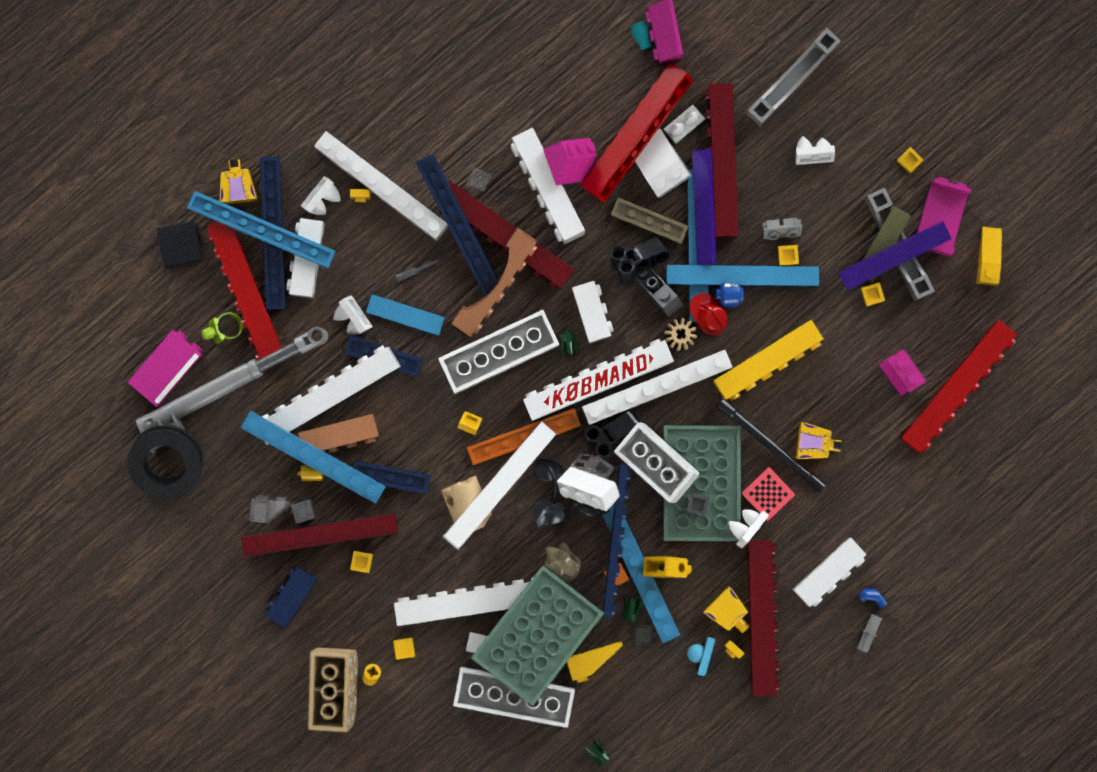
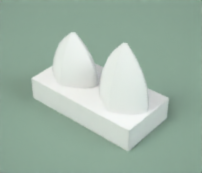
M692 105L665 127L664 131L677 144L701 124L705 118Z
M804 136L798 141L795 155L796 165L834 162L835 147L834 145L831 146L824 138L818 141L816 147H812L811 143Z
M324 176L301 204V207L309 213L324 215L326 214V207L321 199L340 202V194L333 185L334 183Z
M352 296L346 297L339 302L340 305L334 313L333 320L342 321L350 318L351 321L347 327V334H361L373 327Z
M743 510V518L749 527L739 522L729 521L732 533L739 540L736 544L741 549L769 515L766 512L762 511L759 514L752 510Z

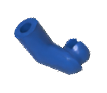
M865 588L859 593V599L863 602L874 600L879 608L887 604L886 600L876 589Z

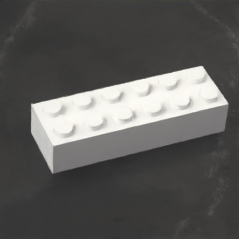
M531 128L513 137L512 144H510L511 150L515 157L519 156L521 160L519 165L523 173H528L530 177L528 178V183L532 191H537V201L541 208L545 207L547 211L545 216L549 224H554L556 228L554 229V234L558 242L562 241L565 245L583 236L585 229L563 186H556L543 147L534 129Z
M541 310L438 359L454 393L457 394L558 347L559 342L544 310Z
M461 666L453 706L568 728L575 688L550 683L532 706L490 672Z

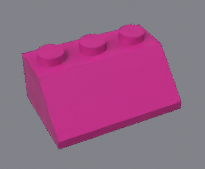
M663 0L648 6V12H645L647 24H651L652 30L649 31L650 41L655 43L656 49H653L654 60H658L659 65L681 61L683 50L673 1Z
M590 138L560 141L543 149L556 186L583 182L584 178L591 172L597 156L595 145Z

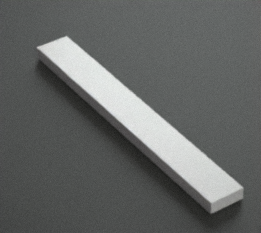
M540 422L443 537L458 550L556 434L543 422Z

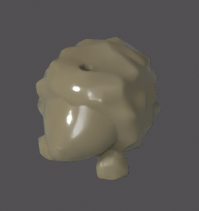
M565 543L560 545V549L555 547L546 548L547 558L544 561V567L565 583L574 580L580 572L581 560L570 552Z

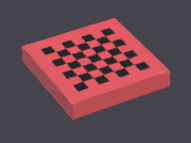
M770 467L741 493L759 513L764 511L769 515L766 519L767 521L795 496L794 492Z

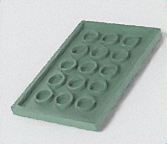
M664 425L663 440L694 467L700 475L676 503H669L663 497V541H739L732 533L729 521L741 523V426ZM691 493L710 498L705 516L686 512Z
M542 566L471 658L533 706L604 612L546 567Z

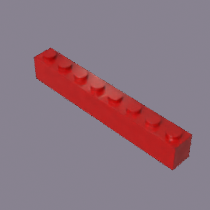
M671 63L663 70L659 79L651 86L646 97L641 100L635 112L630 115L627 123L619 130L616 138L606 148L605 153L595 163L591 172L584 178L580 186L588 194L602 203L606 202L692 84L693 80L687 72Z
M216 221L208 225L209 230L206 232L210 242L214 241L215 243L214 253L217 259L221 258L223 266H220L224 277L228 276L230 281L227 284L231 295L235 294L236 296L235 306L238 312L242 311L244 319H241L245 330L249 329L251 336L248 338L252 348L256 347L258 354L255 356L259 360L281 349L282 346L269 313L266 310L265 303L236 230Z
M1001 320L995 321L900 439L915 452H925L932 444L929 441L933 436L937 438L943 431L942 425L946 421L949 423L956 415L954 413L955 409L958 406L961 408L968 400L966 396L969 392L974 393L979 387L978 381L982 377L986 378L992 371L991 365L994 362L997 364L1004 356L1002 352L1005 348L1009 349L1015 343L1014 337L1017 333Z

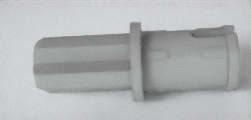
M873 614L870 615L865 630H862L863 635L858 644V650L865 653L868 652L874 636L877 637L876 632L882 618Z

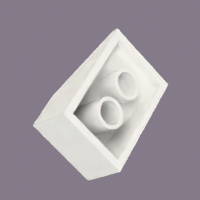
M661 129L657 130L635 160L657 197L664 196L692 176Z

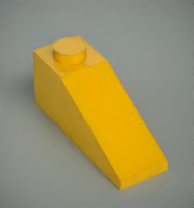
M982 227L976 284L993 286L999 284L1002 229Z
M619 641L571 656L567 664L572 680H577V683L588 680V676L592 675L623 646L622 642Z

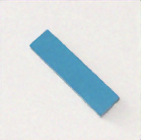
M373 294L366 310L368 314L438 336L445 317Z

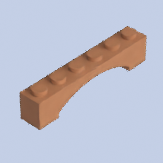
M517 227L506 244L509 247V258L500 280L483 299L469 307L463 305L453 319L452 325L470 337L473 333L477 334L483 326L481 321L484 317L488 319L494 309L491 308L495 302L499 303L503 298L504 293L502 291L506 286L510 287L514 282L515 278L513 276L516 271L521 272L526 264L525 258L528 255L532 256L537 249V246H535L537 240Z

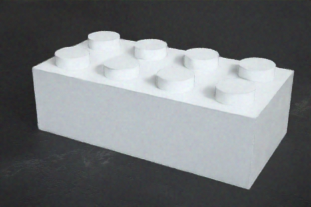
M638 422L614 451L669 503H676L700 475L694 467L645 423Z

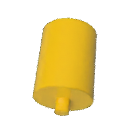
M301 465V472H297L298 476L301 475L302 482L323 481V474L308 465Z
M375 664L366 666L362 675V680L366 685L372 686L377 683L381 674L379 666Z

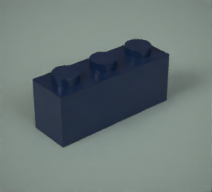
M301 567L292 568L287 576L289 581L286 585L282 584L276 593L279 595L275 602L271 601L266 608V611H268L266 616L284 628L288 627L318 581V578Z

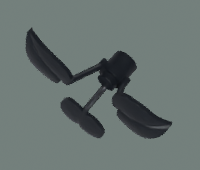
M538 459L535 461L533 473L536 478L544 482H551L553 480L554 483L552 503L547 500H540L534 505L533 518L537 529L549 525H561L564 517L568 516L575 506H578L577 509L580 513L588 516L603 515L609 512V509L604 511L577 501L566 510L562 503H556L557 479L565 473L563 467L551 459Z

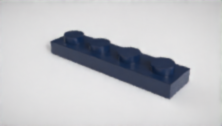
M350 335L345 354L357 358L367 355L369 358L375 354L374 350L383 345ZM390 348L401 366L396 370L418 377L424 359Z
M354 461V469L384 486L427 494L430 475Z

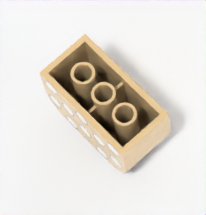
M315 648L311 651L308 730L347 732L353 727L357 706L358 656L356 650Z

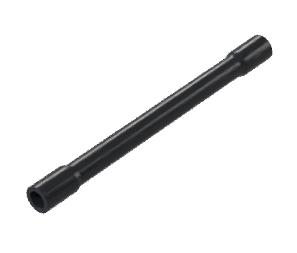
M722 398L716 407L738 423L805 479L817 492H820L825 487V482L814 473H811L758 429L727 400Z

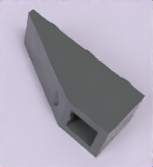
M651 267L636 274L638 284L668 318L683 306L679 297Z

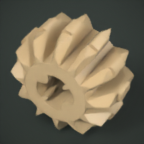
M681 318L680 324L674 319L675 327L671 324L667 325L672 331L664 332L665 335H671V337L665 339L666 342L673 341L670 348L678 344L677 351L681 350V345H683L685 350H688L687 343L692 346L694 345L690 338H697L696 334H691V332L696 330V327L689 329L688 327L692 322L689 321L684 325V318ZM677 330L685 332L684 339L682 337L680 339L677 338Z

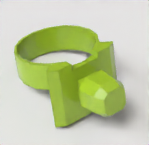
M224 313L218 319L214 317L210 320L209 327L205 328L201 335L205 340L214 338L215 343L219 344L224 339L233 340L238 337L242 332L243 324L240 317L235 313ZM222 316H233L238 321L240 329L237 336L227 337L220 333L218 322Z

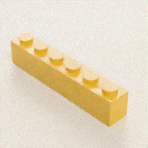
M811 319L718 377L713 383L725 400L733 401L741 396L739 392L743 389L749 391L757 386L755 382L759 379L765 381L773 376L771 372L778 368L781 371L789 366L788 361L794 358L797 361L805 356L804 351L810 348L813 351L821 346L820 341L824 338Z

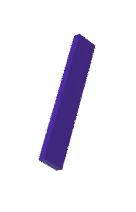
M704 149L692 151L697 265L716 264L712 150Z
M941 221L840 271L839 275L847 290L952 238L944 222Z

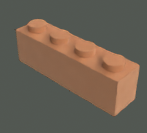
M374 414L298 433L299 438L322 451L327 450L328 454L339 451L338 447L346 446V449L358 446V442L364 441L365 444L376 442V438L380 437Z

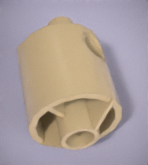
M476 476L441 490L454 523L482 491ZM491 512L485 517V519L479 524V526L475 530L485 527L486 522L492 515Z

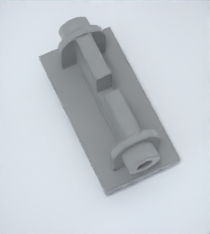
M797 218L783 219V225H780L779 219L766 220L765 223H762V229L764 230L763 240H776L784 237L795 238L802 234L801 220Z

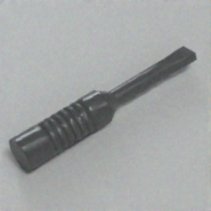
M438 259L395 275L397 282L414 276L419 271L438 263Z

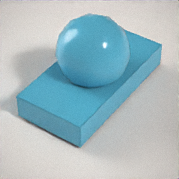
M707 636L704 647L700 644H694L688 649L687 655L689 660L693 663H699L698 675H706L715 639Z

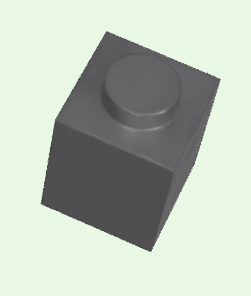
M312 500L291 505L296 524L317 518Z

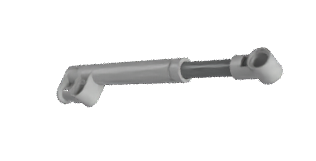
M313 327L308 332L295 338L294 342L259 360L254 358L248 361V363H244L136 420L140 432L142 433L158 425H172L185 430L180 418L255 380V378L263 376V371L300 352L303 354L319 345L325 344L328 340V332L323 328ZM317 331L322 333V338L319 341L314 339V334ZM161 446L155 447L150 451L154 454L157 452L156 449Z

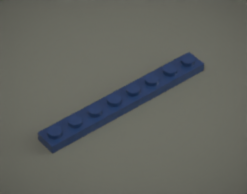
M431 154L417 161L416 165L484 296H486L499 280L434 154Z
M260 157L263 220L283 228L280 157ZM264 242L266 310L286 309L284 250Z
M619 464L617 489L620 497L614 503L602 608L604 614L601 617L602 619L610 620L611 616L615 615L616 604H613V596L617 597L618 585H615V579L619 577L620 566L617 565V561L622 556V546H619L620 538L623 539L624 527L621 526L622 519H626L627 508H624V500H628L629 489H626V482L630 481L631 470L628 469V465Z

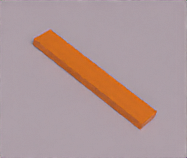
M575 408L467 447L473 466L517 450L540 422L548 426L556 435L580 427L581 424Z

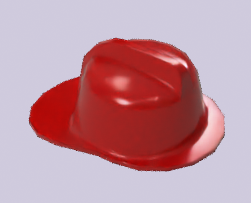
M707 293L695 295L689 305L693 319L707 335L715 336L722 333L727 324L726 311L712 295Z

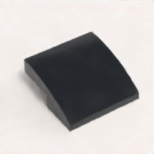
M195 221L157 229L165 269L203 260Z

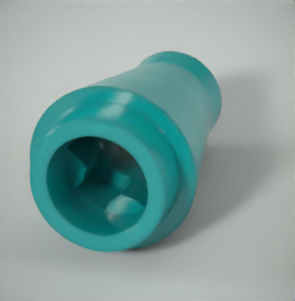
M644 21L631 25L630 32L640 49L643 50L651 47L648 24L646 25Z

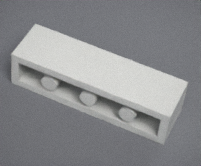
M300 218V223H296L295 234L322 245L325 223L323 221ZM295 255L294 260L290 262L289 271L292 272V278L288 279L287 291H289L291 296L314 299L319 265Z
M849 537L792 590L808 607L812 605L816 607L823 600L821 596L826 592L830 594L837 587L835 583L840 579L842 581L851 574L850 570L854 566L859 567L865 561L864 557L867 554Z

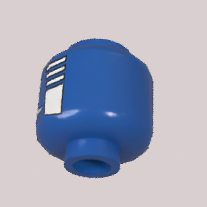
M723 282L719 285L718 289H715V300H718L721 307H737L743 302L744 290L738 283Z

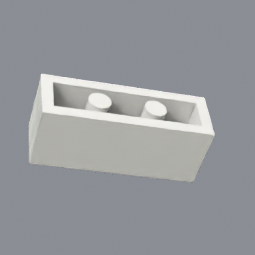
M595 281L572 287L589 344L611 337V332H614L611 321H607L605 314L608 313L606 304L600 301L599 296L602 295L600 285H595Z
M570 467L557 481L562 496L590 505L596 509L607 511L620 497L615 482Z

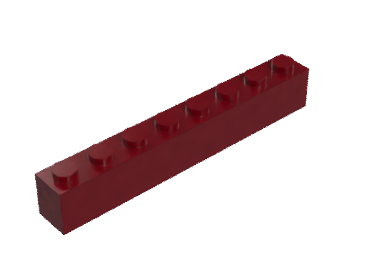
M732 83L709 84L708 89L705 90V101H709V108H706V120H710V127H707V139H710L711 146H707V149L712 150L715 238H737L739 233Z
M449 180L448 183L473 232L476 234L481 232L486 236L484 239L492 245L498 244L501 247L500 251L509 256V247L506 244L517 228ZM536 242L535 246H537V249L532 256L528 255L525 258V266H529L532 269L531 273L538 278L543 276L547 279V284L555 290L557 287L562 289L574 272V268Z
M396 514L242 537L241 541L244 557L395 534L398 533Z
M772 540L749 541L747 543L751 694L752 696H776V691L780 690L779 680H776V672H779V661L775 660V653L778 652V641H775V633H778V622H774V614H777V602H774L773 596L777 594V584L773 583V575H776V564H773L772 556H776L775 544H772Z

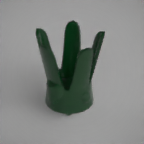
M567 328L566 333L560 334V356L562 357L566 356V349L570 355L576 356L577 353L580 354L575 342V333H568Z
M628 596L624 597L622 619L629 620L628 626H630L631 621H637L638 612L643 602L640 598L635 603V599L630 601Z
M599 739L597 741L594 740V745L590 748L586 747L583 752L594 759L599 767L604 763L609 766L607 761L611 757L610 754L604 750Z

